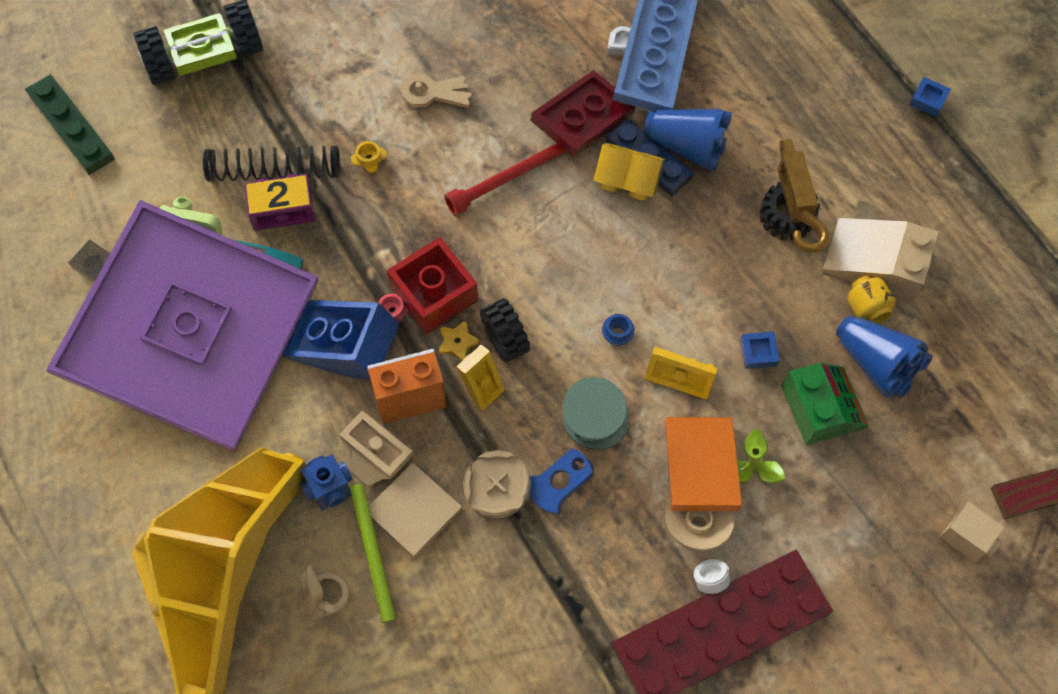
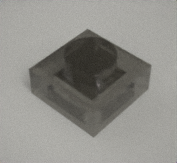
M89 239L68 263L72 269L94 283L110 252Z

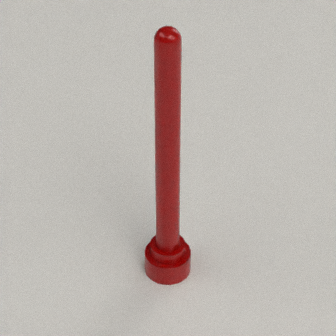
M556 143L467 190L454 189L444 194L446 205L454 216H458L467 211L471 201L566 151Z

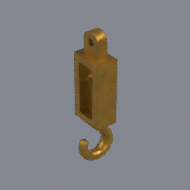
M791 139L780 140L781 160L777 172L791 222H803L819 235L817 242L808 243L802 239L801 232L796 230L793 233L794 242L805 252H820L828 245L830 235L826 226L814 215L818 202L803 151L795 152Z

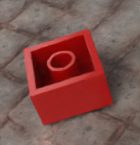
M441 237L386 270L390 289L394 294L401 297L409 314L425 335L478 301L477 282Z

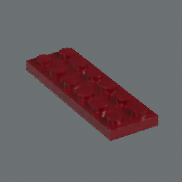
M796 549L730 582L725 590L715 594H706L613 641L611 646L636 694H677L830 615L833 610Z

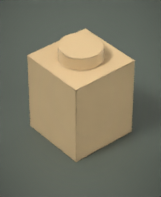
M967 502L955 514L940 538L975 563L984 555L990 558L1002 543L998 536L1004 529V526L970 502Z

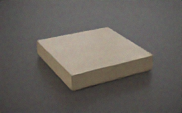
M412 463L369 505L372 520L415 559L462 511V506L419 467Z

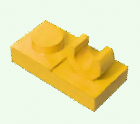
M482 345L467 355L457 366L474 405L482 412L505 391L492 355Z
M654 347L644 379L707 400L718 368L713 367L711 363L707 365L696 361L695 358L689 359L686 356Z

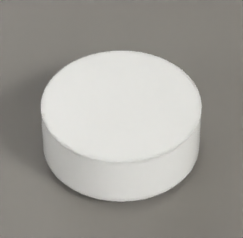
M710 559L703 561L694 570L696 586L704 593H719L730 584L731 577L728 566L721 560Z

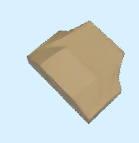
M361 411L339 434L344 446V463L348 470L368 487L380 480L391 479L414 456L411 449L364 411Z

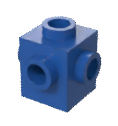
M333 454L327 457H316L307 464V467L301 469L306 481L300 483L308 501L311 502L316 499L321 511L335 507L352 496L347 482L353 480L344 461L337 464Z

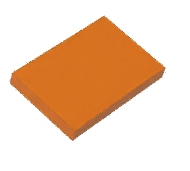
M666 417L665 436L671 511H741L742 501L732 417Z

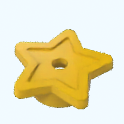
M462 322L454 329L442 327L440 333L444 341L438 352L440 354L449 353L451 356L458 357L463 361L470 348L478 345L480 341L478 338L468 334L466 322ZM455 339H460V343H455Z

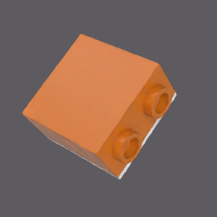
M434 349L367 366L382 424L447 407L444 383Z

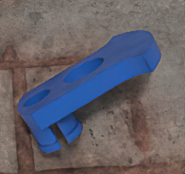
M571 448L541 475L530 476L532 484L530 497L544 511L560 515L562 503L594 476L592 462L581 452ZM577 460L580 464L585 463L581 470H577L578 465L575 463ZM559 472L568 473L570 478L568 485L563 489H555L552 484L553 477Z

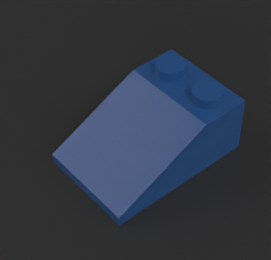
M309 300L282 357L350 378L370 379L367 366L385 361L399 322L379 303Z

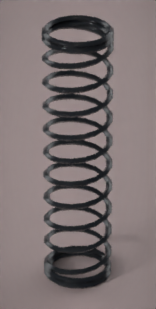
M311 145L308 178L311 176L312 167L319 179L323 176L325 167L330 178H338L340 176L338 146L332 145L330 149L331 173L328 167L325 145L322 146V167L319 176L315 165L313 146ZM275 146L273 148L274 162L271 177L267 173L263 147L261 148V171L258 178L253 168L251 148L248 149L249 170L246 178L240 166L239 148L236 149L237 169L234 178L231 177L229 172L226 148L223 150L225 168L222 179L219 178L216 170L215 150L205 149L203 152V172L207 182H213L215 176L222 182L226 174L234 182L239 173L241 178L247 181L251 172L253 177L259 180L263 175V171L269 180L273 179L275 171H277L279 178H283L279 171ZM287 146L285 147L286 165L283 177H286L288 170L290 175L293 174L289 159V148ZM298 146V166L296 172L299 175L300 168L302 174H305L300 146Z

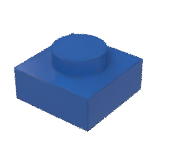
M923 77L909 105L937 117L951 88Z
M774 332L741 335L740 343L745 369L778 366L780 360Z

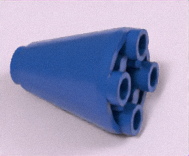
M721 109L649 111L645 121L644 135L650 136V139L694 164L704 169L716 171L720 155L722 156L725 150L727 138L724 137V133L729 128L732 112Z
M853 315L846 317L836 331V336L840 338V343L884 397H892L893 395H897L899 398L904 397L913 385L911 380L918 371L925 370L933 358L928 353L927 344L923 341L861 317L855 318Z

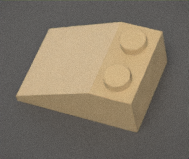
M838 218L822 273L850 282H854L863 276H869V278L878 277L886 282L894 296L913 302L925 283L939 231L907 221Z

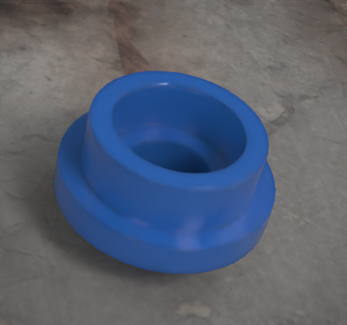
M614 314L603 323V337L612 345H625L634 336V324L623 314ZM615 328H620L624 331V333L615 334L612 330Z

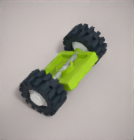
M247 0L223 6L230 28L225 26L221 13L164 30L168 42L166 48L157 26L134 32L133 35L138 46L140 58L152 85L176 78L169 57H173L179 76L237 59L231 42L233 37L241 58L264 51L259 30Z

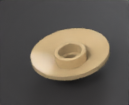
M670 501L666 507L665 524L669 534L676 542L688 549L696 551L716 549L723 545L733 532L735 523L733 511H671ZM700 522L704 527H697L692 523Z

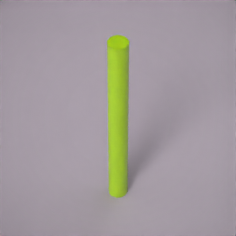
M356 484L350 487L381 620L382 623L396 620L364 485Z

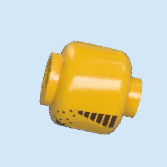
M863 276L852 283V289L847 295V301L856 318L861 317L880 324L894 314L893 309L896 305V299L883 279Z

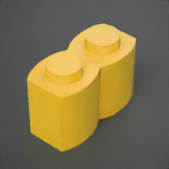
M605 143L602 145L593 181L599 182V188L617 192L618 188L630 191L629 196L632 198L646 200L647 196L653 197L656 193L665 159Z

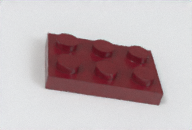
M592 70L532 112L530 121L567 153L575 157L634 114L636 106L612 100L615 87L596 71Z

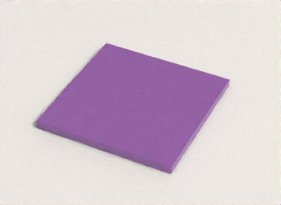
M139 200L46 371L53 376L235 453L319 282V277Z

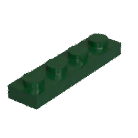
M51 74L25 88L28 96L88 175L115 160L111 151Z

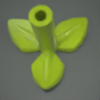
M754 429L746 438L743 448L749 457V462L737 460L739 483L748 482L754 471L758 472L761 482L767 484L782 482L786 477L783 468L775 461L762 462L763 457L768 452V444L764 435L758 429Z

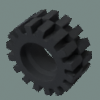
M778 182L776 187L772 185L769 191L766 192L760 208L761 223L765 222L763 228L766 231L772 228L770 235L776 237L777 233L782 234L780 240L786 241L787 236L790 235L791 241H794L793 233L796 230L801 232L802 238L805 237L812 228L803 222L792 223L790 217L779 212L778 206L786 203L781 182ZM818 203L817 209L814 214L816 217L819 214L818 211L820 209V203Z
M503 298L480 309L481 321L485 326L484 329L489 335V340L493 343L495 351L498 352L499 357L507 363L530 351V342L527 339V333L523 329V323L520 322L517 312H514V307L512 304H509L507 299Z

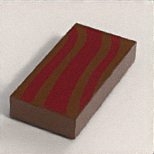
M1054 468L994 484L990 489L1003 519L1058 505V469Z

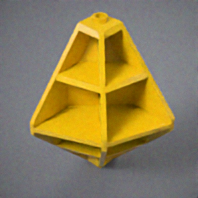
M260 447L152 519L149 528L140 534L132 556L170 663L176 694L225 693L239 604L269 529L302 488L300 483L306 481L301 469L307 467L303 458L292 453L281 454L265 447Z

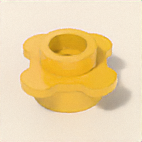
M365 141L357 146L356 154L351 156V163L354 166L365 168L368 173H375L381 160L387 158V152L385 149L379 148L375 142Z

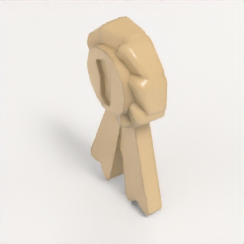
M414 74L407 77L401 83L402 100L412 108H427L434 100L463 108L470 107L469 101L472 98V94L468 92L465 76L435 82L425 74Z

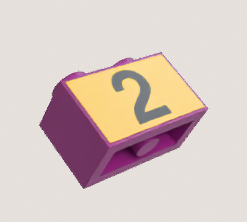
M291 174L283 178L259 179L255 182L245 183L248 217L254 231L316 222L312 190L307 174Z

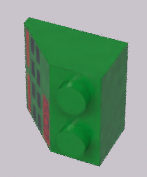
M817 363L789 371L782 389L805 445L868 428V422L844 367Z

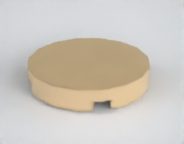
M501 450L485 452L477 457L478 459L472 465H469L463 479L464 495L473 510L482 516L494 519L509 517L522 509L529 499L532 486L530 473L525 464L511 452Z

